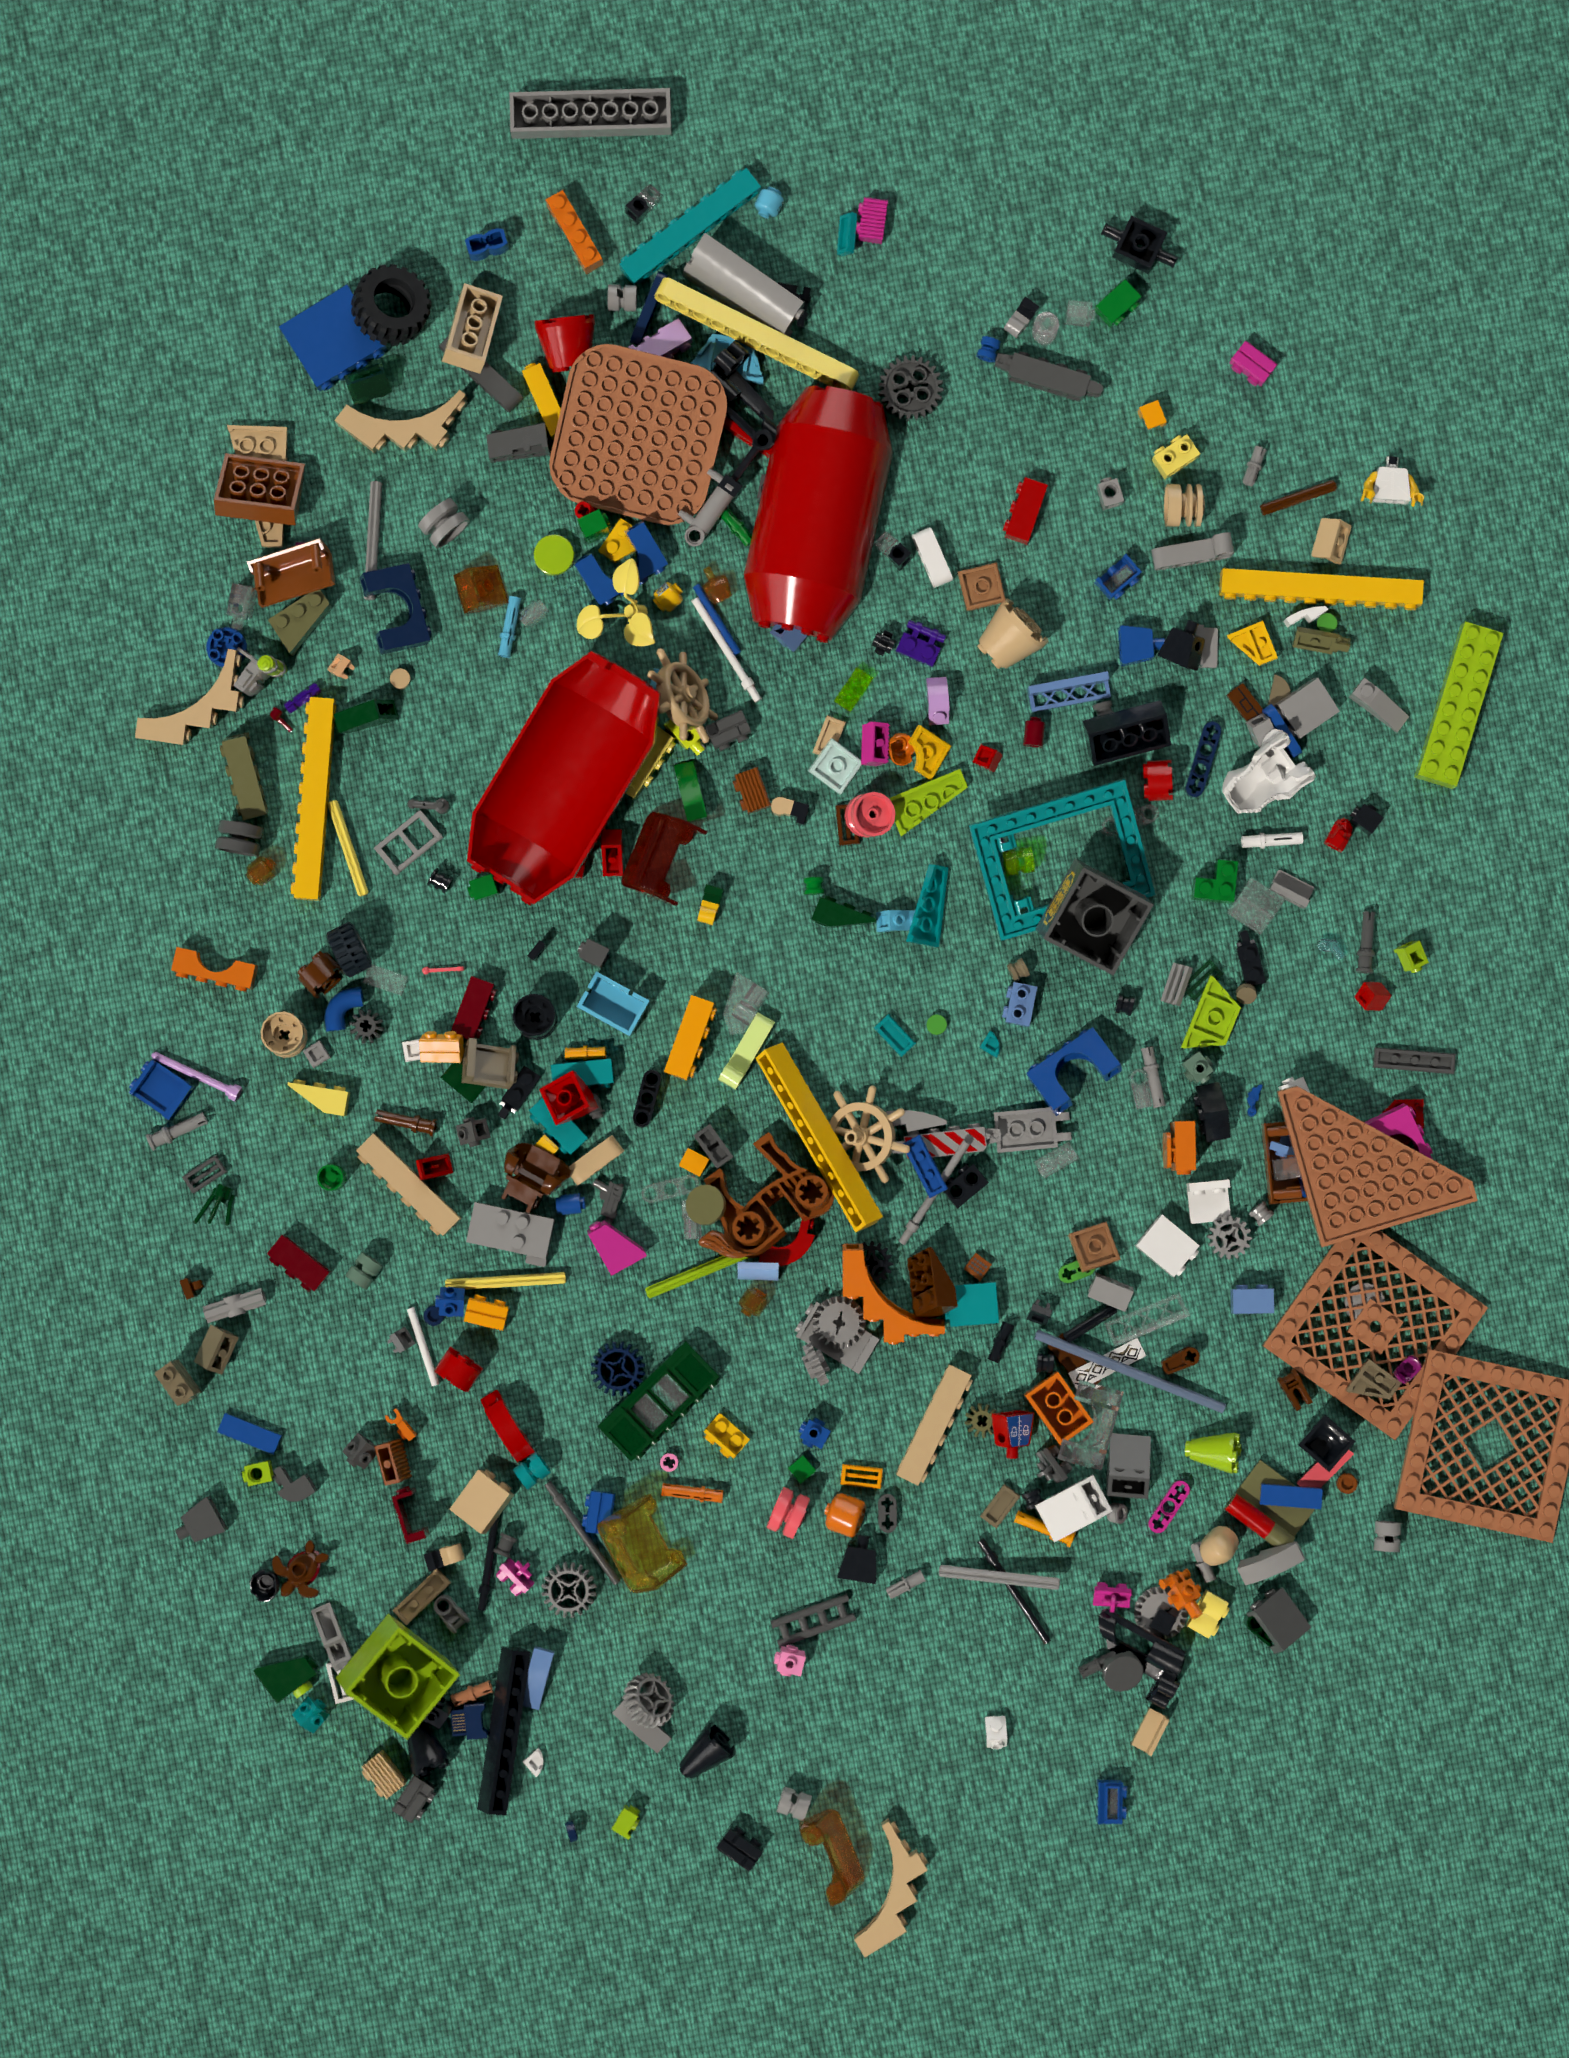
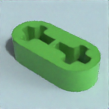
M1076 1260L1060 1267L1058 1278L1064 1283H1071L1093 1274L1095 1269L1082 1273L1077 1269L1080 1266ZM1065 1268L1068 1271L1074 1269L1076 1273L1070 1275L1071 1279L1069 1280L1066 1277H1062Z

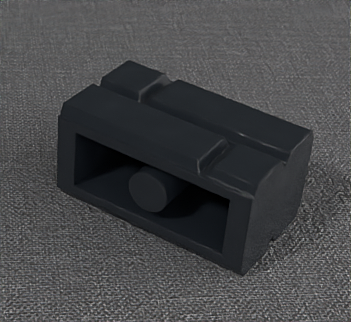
M730 1825L717 1843L716 1848L750 1872L764 1852V1849L761 1847L763 1844L754 1837L749 1839L745 1836L746 1832L741 1827L736 1825L734 1828Z

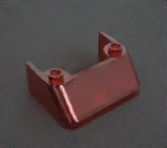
M651 812L644 822L623 873L622 885L658 901L677 906L678 902L668 898L671 892L670 884L664 880L678 845H686L691 842L694 832L706 835L708 831L683 819Z

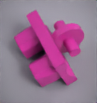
M508 1558L499 1567L500 1570L496 1574V1577L502 1582H505L508 1578L514 1582L509 1589L515 1596L521 1593L525 1594L535 1584L529 1578L532 1575L527 1570L531 1565L529 1562L523 1566L519 1560L515 1563L511 1558Z
M1098 1582L1094 1588L1093 1606L1109 1607L1111 1613H1114L1115 1607L1130 1608L1132 1590L1128 1589L1126 1584L1119 1583L1116 1585V1588L1108 1587L1106 1582Z

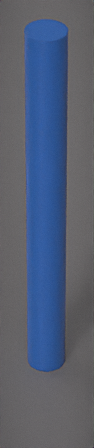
M697 584L693 587L695 593L734 655L740 654V648L701 585Z

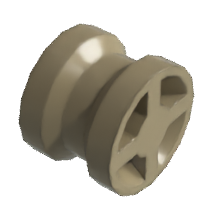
M1022 958L1017 959V962L1014 964L1010 963L1007 965L1009 973L1015 982L1020 981L1022 977L1030 976Z

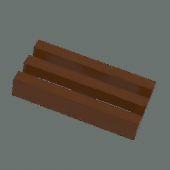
M848 804L836 805L839 846L860 844L859 836L855 835V840H851L850 829L847 825V841H843L840 809H844L845 814Z

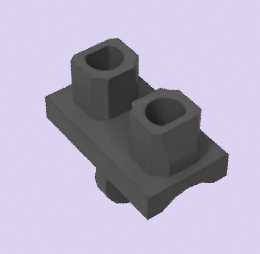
M1056 1445L1044 1448L1036 1453L1040 1460L1037 1463L1040 1471L1036 1474L1039 1478L1044 1475L1048 1481L1053 1478L1057 1484L1068 1478L1067 1474L1072 1470V1467L1066 1460L1060 1464L1057 1463L1055 1458L1061 1453Z

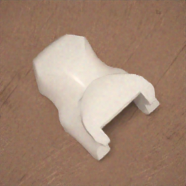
M1271 730L1265 735L1260 749L1256 751L1248 765L1227 773L1223 782L1222 792L1238 814L1261 812L1273 800L1290 799L1302 787L1314 781L1316 775L1313 770L1307 767L1305 762L1295 765L1283 749L1291 742L1289 736L1283 730Z

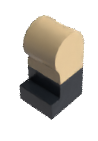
M777 797L771 803V810L776 816L786 815L796 818V824L804 826L809 805Z
M461 1543L441 1547L423 1554L429 1572L465 1559Z

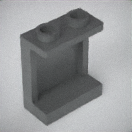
M1283 1587L1276 1590L1274 1588L1264 1593L1265 1598L1250 1605L1251 1610L1246 1613L1248 1617L1254 1616L1274 1643L1270 1647L1274 1654L1286 1650L1311 1628Z

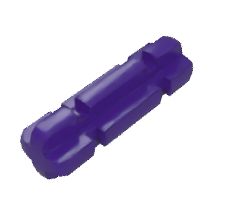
M313 683L308 686V690L304 689L294 696L292 701H287L284 704L289 713L297 710L296 707H301L310 701V697L321 693L319 686Z

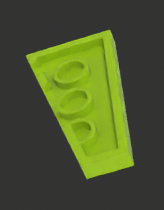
M961 769L889 798L894 805L896 813L894 822L900 837L968 788Z

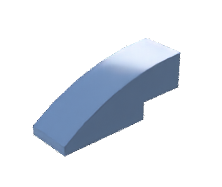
M537 1646L534 1647L528 1669L523 1706L539 1710L555 1651Z

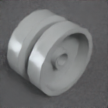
M448 498L435 506L418 524L419 529L425 535L431 534L429 540L436 549L447 545L455 539L470 522L463 512L456 513L458 506L452 498Z

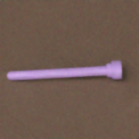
M153 1052L151 1055L153 1060L225 1092L228 1099L237 1102L242 1093L243 1087L239 1085L222 1083L158 1052Z

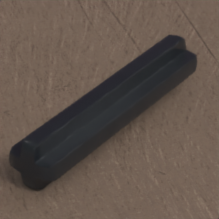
M1107 1305L1063 1334L1064 1339L1067 1342H1072L1116 1314L1117 1309Z

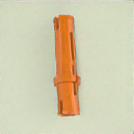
M663 1483L661 1496L695 1499L703 1503L704 1501L722 1503L724 1490L708 1489L706 1486H701L700 1488Z

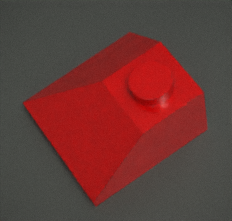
M574 1070L539 1089L555 1125L583 1117L599 1108L591 1090Z

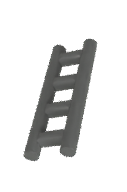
M847 1593L771 1620L772 1628L779 1627L782 1639L777 1640L779 1648L856 1621L854 1613L847 1614L844 1605L845 1602L849 1601ZM836 1606L840 1618L828 1621L825 1610ZM817 1613L821 1625L809 1628L806 1617ZM798 1620L802 1631L790 1635L787 1623Z

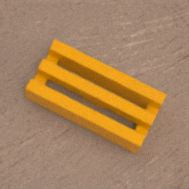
M842 1464L840 1485L881 1489L883 1468ZM846 1469L878 1472V1476L848 1473ZM845 1477L877 1480V1484L846 1481Z

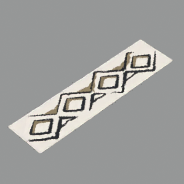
M1138 1338L1104 1354V1356L1130 1365L1145 1357L1146 1354ZM1089 1362L1068 1374L1076 1390L1079 1391L1116 1371L1094 1362Z

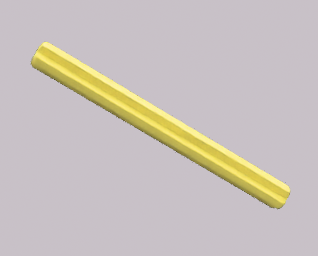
M564 1272L447 1279L445 1280V1287L465 1288L467 1290L566 1283V1274Z

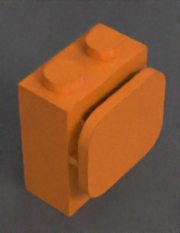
M1195 1121L1170 1122V1132L1163 1133V1167L1176 1171V1175H1189L1192 1170H1196Z

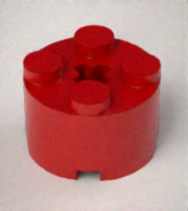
M1172 760L1147 761V764H1143L1144 778H1148V784H1144V798H1149V801L1173 800V795H1169V793H1173L1172 767H1168V765H1172Z
M450 1346L434 1371L443 1379L446 1378L455 1387L468 1392L484 1368L475 1363L469 1356H462L458 1350Z

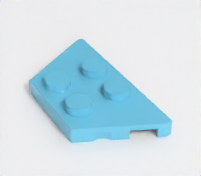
M712 334L691 364L702 366L711 371L715 365L714 359L725 348L727 349L735 339L724 335ZM737 341L750 354L737 371L747 382L763 385L764 379L755 349Z

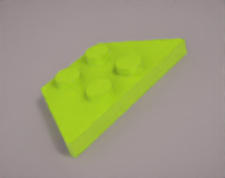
M1211 975L1208 978L1181 1044L1183 1049L1226 1045L1241 1009Z

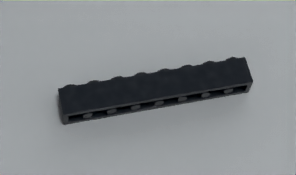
M501 1647L477 1807L478 1810L488 1815H507L531 1655L530 1651L520 1647Z

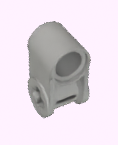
M449 1595L438 1596L434 1604V1610L453 1634H456L457 1629L464 1623H469L470 1619ZM439 1601H447L449 1608L446 1610L440 1609L438 1606Z

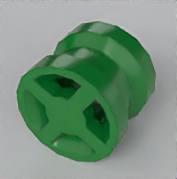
M823 877L803 879L804 884H806L804 895L824 894V889L822 888Z

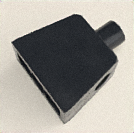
M1188 619L1184 630L1173 627L1159 650L1158 656L1185 668L1198 671L1205 643L1204 638L1195 635L1199 623Z
M858 1534L856 1546L847 1545L837 1578L876 1584V1549L868 1548L870 1536Z

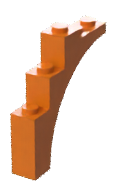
M863 1243L842 1244L843 1297L849 1299L863 1297V1320L877 1322L879 1319H883L884 1342L892 1345L904 1342V1334H908L911 1337H917L920 1334H928L933 1337L945 1334L944 1319L915 1317V1314L898 1307L880 1291L869 1274L864 1259Z

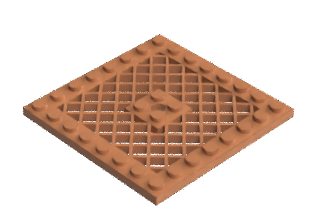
M1378 1230L1333 1244L1262 1346L1393 1440H1396L1414 1415L1425 1361L1422 1364L1421 1370L1410 1382L1404 1386H1399L1397 1390L1404 1389L1399 1398L1397 1399L1395 1392L1392 1396L1393 1402L1384 1404L1382 1398L1378 1397L1379 1403H1377L1367 1395L1345 1391L1352 1381L1350 1380L1348 1369L1358 1368L1360 1370L1364 1364L1361 1362L1360 1353L1370 1351L1371 1361L1375 1364L1386 1363L1388 1373L1394 1376L1391 1362L1401 1361L1402 1363L1408 1357L1404 1356L1403 1345L1412 1344L1414 1353L1412 1356L1418 1359L1419 1357L1426 1356L1427 1353L1418 1354L1416 1343L1426 1342L1427 1350L1431 1349L1456 1355L1488 1307ZM1360 1242L1365 1245V1247L1357 1248ZM1367 1250L1368 1261L1359 1262L1357 1251ZM1371 1250L1382 1258L1373 1260ZM1353 1254L1354 1263L1346 1264L1348 1259ZM1383 1261L1385 1272L1375 1274L1373 1263ZM1388 1262L1399 1270L1389 1271ZM1369 1264L1371 1275L1361 1276L1359 1265ZM1355 1266L1357 1277L1347 1279L1345 1268ZM1341 1271L1343 1279L1334 1281ZM1400 1273L1401 1284L1392 1286L1390 1275ZM1404 1274L1415 1282L1406 1283ZM1386 1276L1387 1287L1378 1288L1376 1277ZM1372 1278L1374 1289L1364 1291L1362 1279ZM1358 1280L1360 1291L1349 1293L1348 1282ZM1344 1283L1345 1294L1335 1295L1333 1284ZM1416 1285L1418 1296L1408 1297L1407 1286ZM1330 1286L1331 1296L1322 1297ZM1421 1286L1430 1291L1431 1294L1422 1295ZM1402 1287L1404 1298L1394 1300L1392 1289ZM1388 1290L1390 1301L1380 1302L1378 1291ZM1375 1292L1376 1302L1370 1298L1366 1303L1364 1294ZM1361 1294L1362 1306L1352 1307L1350 1296ZM1347 1297L1349 1308L1338 1309L1336 1298ZM1433 1297L1434 1308L1425 1309L1423 1298ZM1437 1297L1448 1305L1439 1307ZM1332 1299L1334 1310L1324 1312L1322 1301ZM1419 1299L1420 1310L1411 1311L1409 1301ZM1405 1301L1406 1312L1397 1314L1395 1303ZM1318 1304L1319 1313L1310 1314ZM1391 1304L1392 1313L1381 1305ZM1362 1309L1354 1320L1353 1310ZM1449 1309L1451 1319L1441 1321L1440 1310ZM1454 1309L1458 1311V1314L1456 1316L1454 1313ZM1349 1311L1350 1322L1340 1323L1339 1313ZM1435 1311L1437 1322L1427 1323L1426 1312ZM1421 1313L1423 1324L1413 1326L1411 1315ZM1334 1314L1336 1324L1326 1326L1324 1315ZM1320 1316L1322 1327L1312 1328L1310 1317ZM1407 1316L1409 1326L1400 1328L1404 1322L1397 1317ZM1307 1320L1308 1329L1299 1330ZM1373 1321H1378L1380 1329L1374 1333L1370 1330V1324ZM1451 1323L1443 1333L1442 1324ZM1438 1325L1439 1336L1430 1337L1428 1327ZM1349 1326L1346 1332L1352 1336L1343 1338L1341 1327ZM1424 1327L1425 1338L1416 1340L1414 1329ZM1337 1328L1338 1339L1329 1340L1327 1329ZM1323 1330L1324 1341L1314 1342L1313 1332ZM1410 1330L1411 1341L1401 1342L1400 1331ZM1309 1332L1310 1343L1300 1345L1299 1334ZM1396 1334L1397 1343L1389 1344ZM1294 1336H1295L1296 1344H1294V1343L1292 1342V1339L1294 1338ZM1353 1340L1355 1350L1345 1352L1343 1341ZM1358 1340L1369 1348L1359 1349ZM1439 1340L1432 1349L1430 1341ZM1339 1342L1341 1353L1331 1354L1329 1343ZM1325 1344L1327 1355L1317 1356L1315 1346ZM1398 1346L1400 1357L1390 1359L1388 1348ZM1311 1347L1313 1356L1301 1348ZM1374 1351L1379 1355L1384 1351L1386 1360L1376 1361ZM1356 1354L1357 1364L1348 1366L1346 1355ZM1342 1356L1343 1367L1333 1368L1332 1358ZM1328 1358L1329 1368L1318 1360ZM1344 1370L1346 1380L1335 1372ZM1392 1406L1390 1411H1388L1384 1407Z

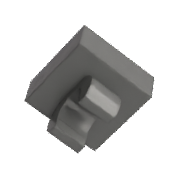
M406 1327L389 1336L390 1339L387 1341L388 1344L393 1342L395 1345L394 1353H401L416 1344Z

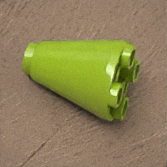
M1227 1433L1191 1439V1441L1186 1440L1185 1457H1190L1191 1460L1227 1473L1238 1474L1239 1462L1237 1457L1241 1455L1240 1434Z

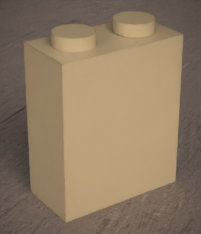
M487 1469L485 1471L478 1470L449 1509L480 1534H486L515 1495L510 1491L512 1488L503 1481L499 1483L494 1479L496 1476Z

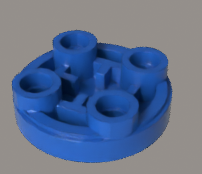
M230 627L216 629L207 641L206 650L208 657L214 664L223 668L228 649L237 650L239 647L247 651V642L244 636L236 629ZM239 652V655L242 656V662L246 656Z

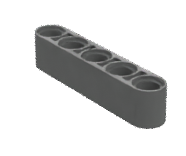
M448 336L438 346L443 352L445 351ZM486 361L481 374L461 368L507 412L510 413L523 399L522 395Z

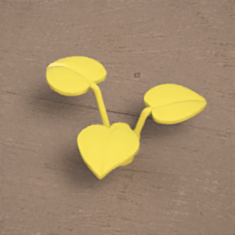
M631 558L615 570L612 579L614 589L618 593L624 592V597L631 603L625 607L624 613L600 615V609L596 605H588L583 608L577 618V631L587 639L599 637L604 628L602 618L627 617L629 624L624 628V636L628 643L634 646H649L656 643L646 606L637 604L638 601L628 595H634L639 588L637 564Z

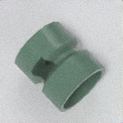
M361 1252L355 1260L356 1265L351 1266L345 1276L367 1290L373 1282L372 1276H377L383 1266L369 1255Z

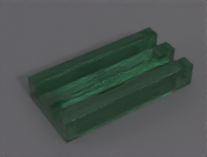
M1210 959L1189 979L1188 985L1209 965L1212 967L1190 989L1186 988L1185 992L1193 1002L1203 993L1205 986L1195 995L1192 992L1214 971L1217 973L1214 976L1216 980L1223 975L1222 971Z

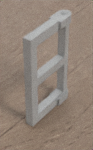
M419 810L375 846L374 849L393 871V874L397 876L443 837L423 812ZM420 818L435 837L417 850L403 831ZM399 835L414 854L397 867L382 848Z

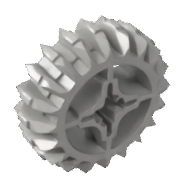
M564 1562L562 1570L559 1565H556V1573L552 1569L549 1570L552 1578L549 1576L544 1577V1580L549 1582V1584H542V1588L548 1589V1591L541 1593L542 1596L549 1597L544 1600V1603H552L548 1608L550 1611L554 1607L558 1608L555 1612L556 1615L560 1613V1610L564 1611V1618H566L567 1612H570L571 1617L574 1618L576 1610L579 1615H582L581 1607L589 1610L586 1602L590 1604L594 1602L589 1596H596L595 1591H590V1589L596 1588V1584L589 1583L594 1577L590 1576L587 1578L586 1575L589 1573V1570L587 1569L582 1573L583 1565L581 1564L578 1569H574L575 1562L571 1563V1568H568L567 1562ZM569 1573L578 1577L569 1582L564 1578L562 1579L560 1575ZM554 1581L561 1588V1594L556 1599L552 1591ZM582 1581L586 1588L584 1599L577 1592V1586ZM574 1583H576L573 1587L574 1589L572 1590L574 1591V1594H571L569 1592L568 1594H565L562 1597V1595L565 1593L564 1591L566 1590L564 1586L570 1587ZM570 1598L578 1604L565 1606L560 1603L564 1599Z
M643 1673L633 1677L623 1690L625 1695L622 1699L626 1701L623 1706L628 1708L626 1714H631V1721L637 1720V1726L643 1725L644 1729L649 1727L653 1729L664 1725L665 1722L670 1720L671 1714L674 1712L672 1707L676 1704L672 1701L675 1695L670 1694L671 1688L666 1686L667 1681H661V1676L655 1677L654 1673Z

